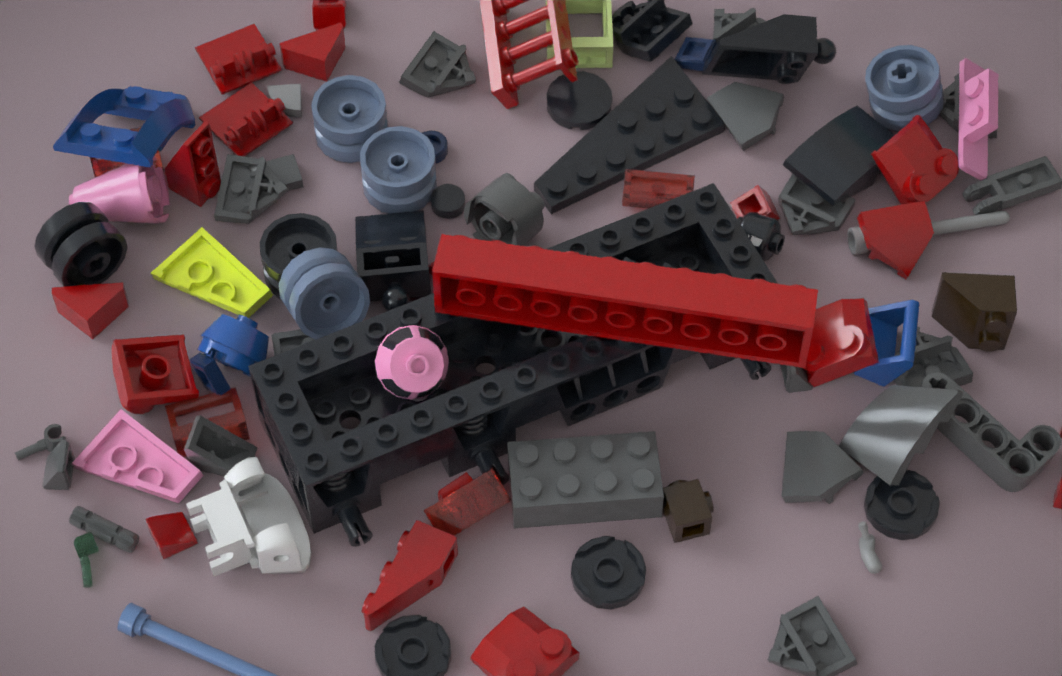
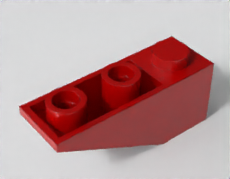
M206 120L185 141L164 168L169 189L199 207H202L209 198L215 197L221 185L210 123Z
M419 520L415 521L410 531L405 530L397 545L398 553L393 562H386L380 574L379 581L381 583L375 593L370 592L363 603L361 612L364 614L366 630L373 631L443 583L458 555L456 536Z

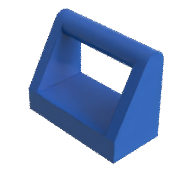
M907 300L868 308L879 363L855 371V375L885 387L914 366L920 306L918 301ZM903 324L900 355L895 356L897 329Z

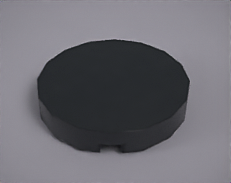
M576 71L577 81L571 82L564 74L558 76L550 84L546 94L547 112L553 121L564 128L580 127V130H589L594 128L610 113L612 92L605 80L596 74L585 71Z
M906 470L899 485H889L876 476L867 488L864 501L866 517L875 530L889 538L898 540L916 539L927 533L936 522L940 505L938 494L936 496L930 481L911 470Z
M613 536L591 539L578 549L572 561L571 581L575 592L584 602L596 608L612 610L627 606L639 596L644 587L646 565L643 556L632 543L626 540L624 542L616 540Z
M421 615L401 616L389 622L383 628V632L377 638L374 646L376 666L381 676H444L452 659L450 639L444 628L437 622L435 624L433 621L427 620V617Z

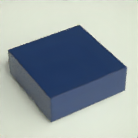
M686 37L674 60L681 69L703 71L702 68L716 47L717 42L713 39Z
M198 353L190 359V363L204 388L220 396L231 389L214 359L202 353Z

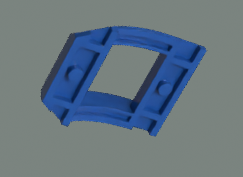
M130 86L126 89H107L90 99L74 116L54 143L53 148L54 151L151 168L153 157L157 150L162 151L170 138L180 128L193 129L196 125L190 102L185 95L145 89L139 86ZM102 114L145 120L138 132L93 123Z

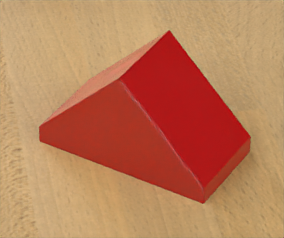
M342 23L279 43L282 64L285 69L326 82L346 48Z
M123 282L52 287V296L58 313L91 339L100 334L129 307Z

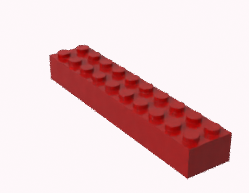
M441 234L432 270L436 313L801 368L806 367L818 296V289H811L798 284L770 283L763 279L750 280L731 277L724 273L709 274L696 272L688 268H668L656 266L649 262L621 261L613 257L601 258L581 255L574 251L560 252L546 250L539 246L512 245L499 240L485 241L472 239L464 235L451 236Z

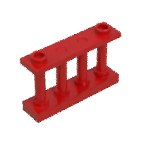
M480 0L491 93L506 109L519 105L517 91L520 90L521 85L559 69L571 82L577 81L576 66L579 64V61L572 47L565 0H547L546 6L510 22L507 19L510 9L530 0ZM550 19L551 31L511 48L510 39L513 38V34ZM553 45L555 57L520 72H514L516 60Z

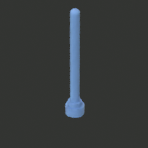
M129 603L120 616L117 626L118 631L131 637L146 634L239 676H278L151 620V615L146 613V609L136 604Z

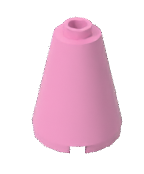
M124 164L75 186L73 194L69 196V205L77 202H91L111 222L159 224L166 222L169 214H163V206L170 205V198L162 167L155 168L154 164L151 168Z

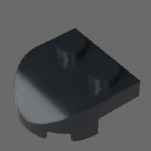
M648 0V2L635 5L633 1H629L618 8L612 15L613 34L619 49L624 54L649 62L657 58L661 52L693 24L690 13L668 8L664 0Z

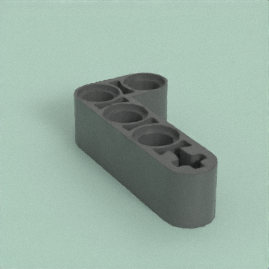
M932 372L926 375L920 387L955 389L963 392L949 422H940L937 429L1006 491L1018 492L1024 489L1048 466L1061 447L1060 434L1056 429L1048 425H1037L1021 440H1018L954 380L944 373ZM955 416L963 417L968 423L960 422ZM982 441L992 443L995 448L987 447ZM1034 443L1040 444L1046 451L1039 450ZM1010 466H1016L1021 470L1022 474L1014 472Z

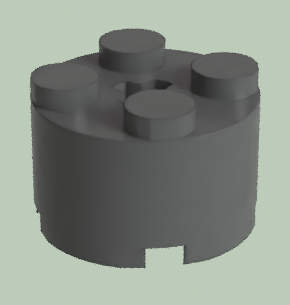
M504 173L466 203L464 219L467 225L472 222L476 230L473 234L475 239L485 241L499 240L507 244L524 246L542 230L544 225L542 210L545 204L539 194L530 192L514 176Z

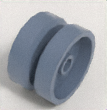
M898 45L883 50L868 65L865 82L869 94L870 108L875 120L884 127L899 132L913 120L912 118L915 115H920L927 125L938 117L943 109L944 93L939 64L935 56L929 51L914 45Z
M346 75L335 77L322 84L314 94L311 108L317 145L325 155L336 161L359 162L364 142L375 132L388 127L383 91L376 83L365 77Z
M404 126L387 127L375 132L364 142L360 152L363 191L372 206L381 212L390 214L418 211L431 201V194L437 188L434 147L427 136L416 129Z
M320 247L303 252L291 260L284 269L279 282L280 299L302 332L315 340L362 322L370 305L369 290L348 259L335 249Z

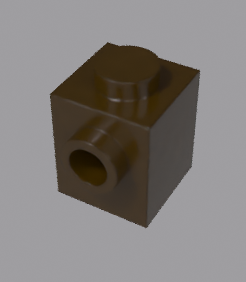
M699 479L691 481L677 480L667 487H663V512L674 543L709 535L712 524L711 513L714 512L713 501L709 491L703 492Z

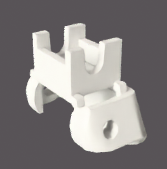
M257 457L246 458L231 468L224 476L225 480L219 483L221 490L186 503L190 516L204 511L203 514L192 518L191 523L195 534L208 529L214 543L206 546L205 550L209 559L220 556V558L209 562L214 577L247 563H250L252 569L260 568L262 574L304 573L309 568L311 560L310 542L300 513L284 486L276 478L264 473Z

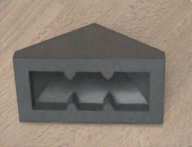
M199 415L195 418L184 451L190 463L200 471L225 476L240 461L249 457H255L258 447Z

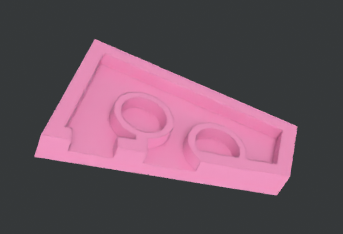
M122 409L71 463L77 470L176 503H180L204 476L197 467Z

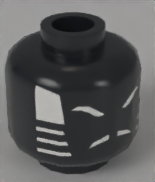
M749 212L744 217L740 216L737 219L764 262L769 260L773 254L778 255L781 252L785 236L781 234V225L778 220L757 212Z

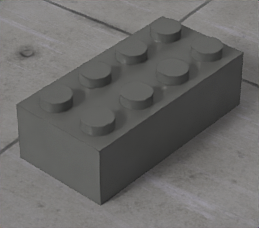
M655 431L507 442L514 529L662 517L664 494Z

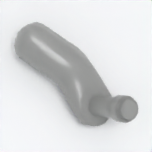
M863 521L858 525L862 534L859 540L861 558L868 571L876 574L881 571L883 566L875 553V537L869 534L868 525Z

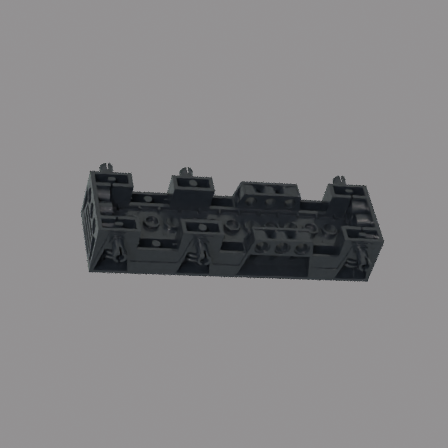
M715 183L546 249L560 252L574 251L581 255L601 258L613 257L621 261L626 256L636 263L649 262L663 267L666 262L677 269L688 268L696 272L709 274L724 273L736 278L763 279L770 283H777ZM433 293L248 367L260 421L313 534L341 523L349 538L350 545L358 547L361 546L358 540L359 534L364 544L373 537L362 514L382 506L380 484L441 460L449 477L478 466L488 488L491 490L497 489L496 480L500 487H502L510 478L498 457L508 454L507 442L516 441V428L557 411H560L567 426L660 389L663 386L671 364L697 353L701 354L709 369L737 358L436 313ZM415 325L428 328L440 337L447 348L449 365L446 377L438 389L429 394L423 401L418 402L395 396L384 388L377 377L375 359L378 347L388 334L399 327ZM546 337H556L561 343L556 347H547L542 343V340ZM740 358L752 380L759 379L757 372L763 378L771 371V365L768 362ZM482 363H489L495 367V370L489 374H481L477 372L476 367ZM349 417L360 420V424L353 429H345L340 425L344 419Z

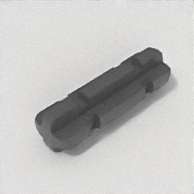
M81 506L75 507L69 517L71 525L85 530V532L126 552H133L139 542L140 537L138 534L126 528L123 529L122 526L95 513L93 514V512Z

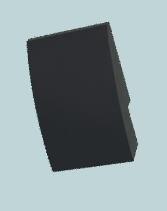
M857 105L837 116L810 136L784 161L783 166L834 206L874 184L877 176L882 172L871 153L880 149L895 134Z

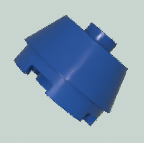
M221 314L200 335L203 339L197 350L215 361L238 371L241 370L244 375L251 377L248 366L267 358L269 336L256 329L258 326L257 322L239 314L237 319Z

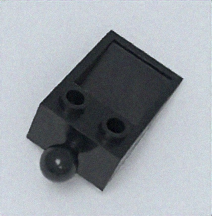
M783 14L720 39L702 70L703 75L777 80L782 84L799 82L813 60L818 64L830 63L836 56V46L828 38L817 39L816 17Z
M424 210L355 217L357 273L369 290L370 302L382 301L384 309L389 311L410 303V298L430 295L431 285Z

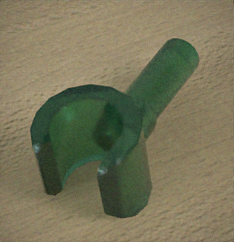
M88 532L74 540V547L81 564L84 588L93 586L91 564L88 556L99 552L92 532Z

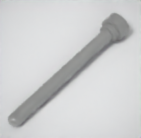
M998 211L931 222L934 231L933 236L1003 225L1009 222L1010 216L1006 211ZM860 226L849 228L847 238L851 253L853 255L868 253L869 249H867Z

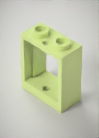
M565 0L567 14L602 13L603 37H571L572 47L579 61L576 68H612L613 27L611 0ZM550 19L546 20V33L551 31ZM553 45L546 47L547 60L555 57Z

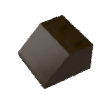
M942 272L931 311L932 318L969 349H981L986 352L1004 350L1017 314L1015 276Z

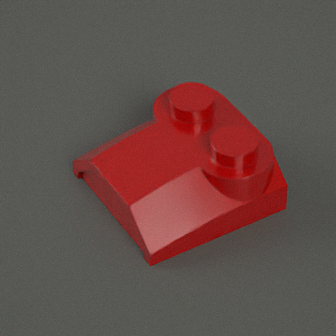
M915 115L912 118L913 120L880 149L871 153L901 205L930 201L952 182L959 172L958 157L955 152L941 146L920 115Z
M864 298L840 299L816 309L806 367L803 368L806 370L808 382L816 387L879 363L868 304Z
M184 334L115 339L113 341V373L121 405L127 411L134 414H145L150 412L155 405L199 397V390L196 389L185 346Z
M522 607L507 615L482 639L471 655L470 660L487 676H562L579 659L580 652L572 646L571 640L566 633L558 629H552L526 607Z

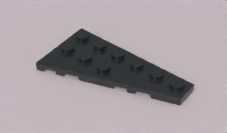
M671 56L534 182V191L541 196L550 214H553L723 133L725 124Z

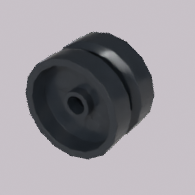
M77 202L67 205L54 213L43 224L36 236L34 245L37 256L48 268L53 270L54 276L63 287L103 283L118 270L125 259L128 248L125 237L115 226L109 223L105 214L91 202Z
M306 213L288 214L274 220L264 230L259 242L265 282L271 292L278 298H280L279 282L282 273L292 259L307 250L320 247L338 251L336 234L331 226L318 216Z

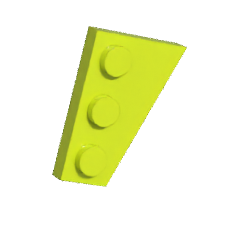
M203 227L151 272L152 277L159 282L247 318L253 315L273 296L271 290Z

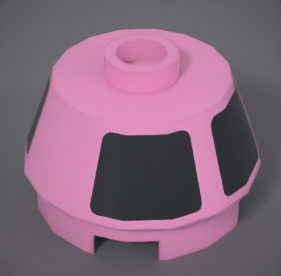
M415 325L399 327L388 334L378 347L375 359L377 377L384 388L397 397L410 400L426 397L437 390L446 377L449 365L447 348L440 337L428 328Z

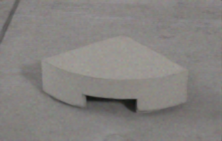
M300 84L267 86L269 99L275 100L280 98L285 105L283 111H285L286 115L302 117Z

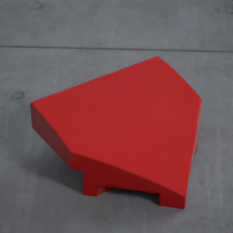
M925 201L861 211L857 217L867 249L871 250L868 258L871 260L879 259L898 271L897 275L906 280L934 234Z

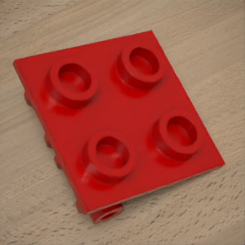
M255 24L195 47L196 52L221 95L282 71L274 57L276 51L273 44L265 42Z
M252 82L199 117L202 122L206 120L210 123L211 131L235 155L244 157L293 124V121L282 112L285 109L280 98L275 100L269 99Z

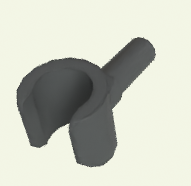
M58 424L49 425L44 431V439L15 452L18 461L46 449L51 452L61 440H66L65 436L53 439L62 434L61 426Z

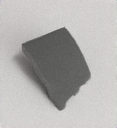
M891 385L861 412L843 437L839 447L889 485H899L914 454H924L940 422H949L963 392L955 389Z

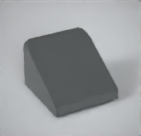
M780 364L785 388L788 393L813 389V385L808 382L805 369Z
M61 440L46 459L43 489L69 490V487H71L74 468L71 463L75 460V457L67 440Z

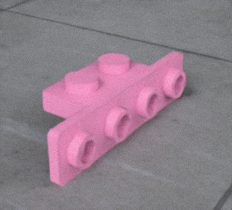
M965 58L960 61L958 167L982 181L988 176V134L998 129V74L989 68L985 70Z

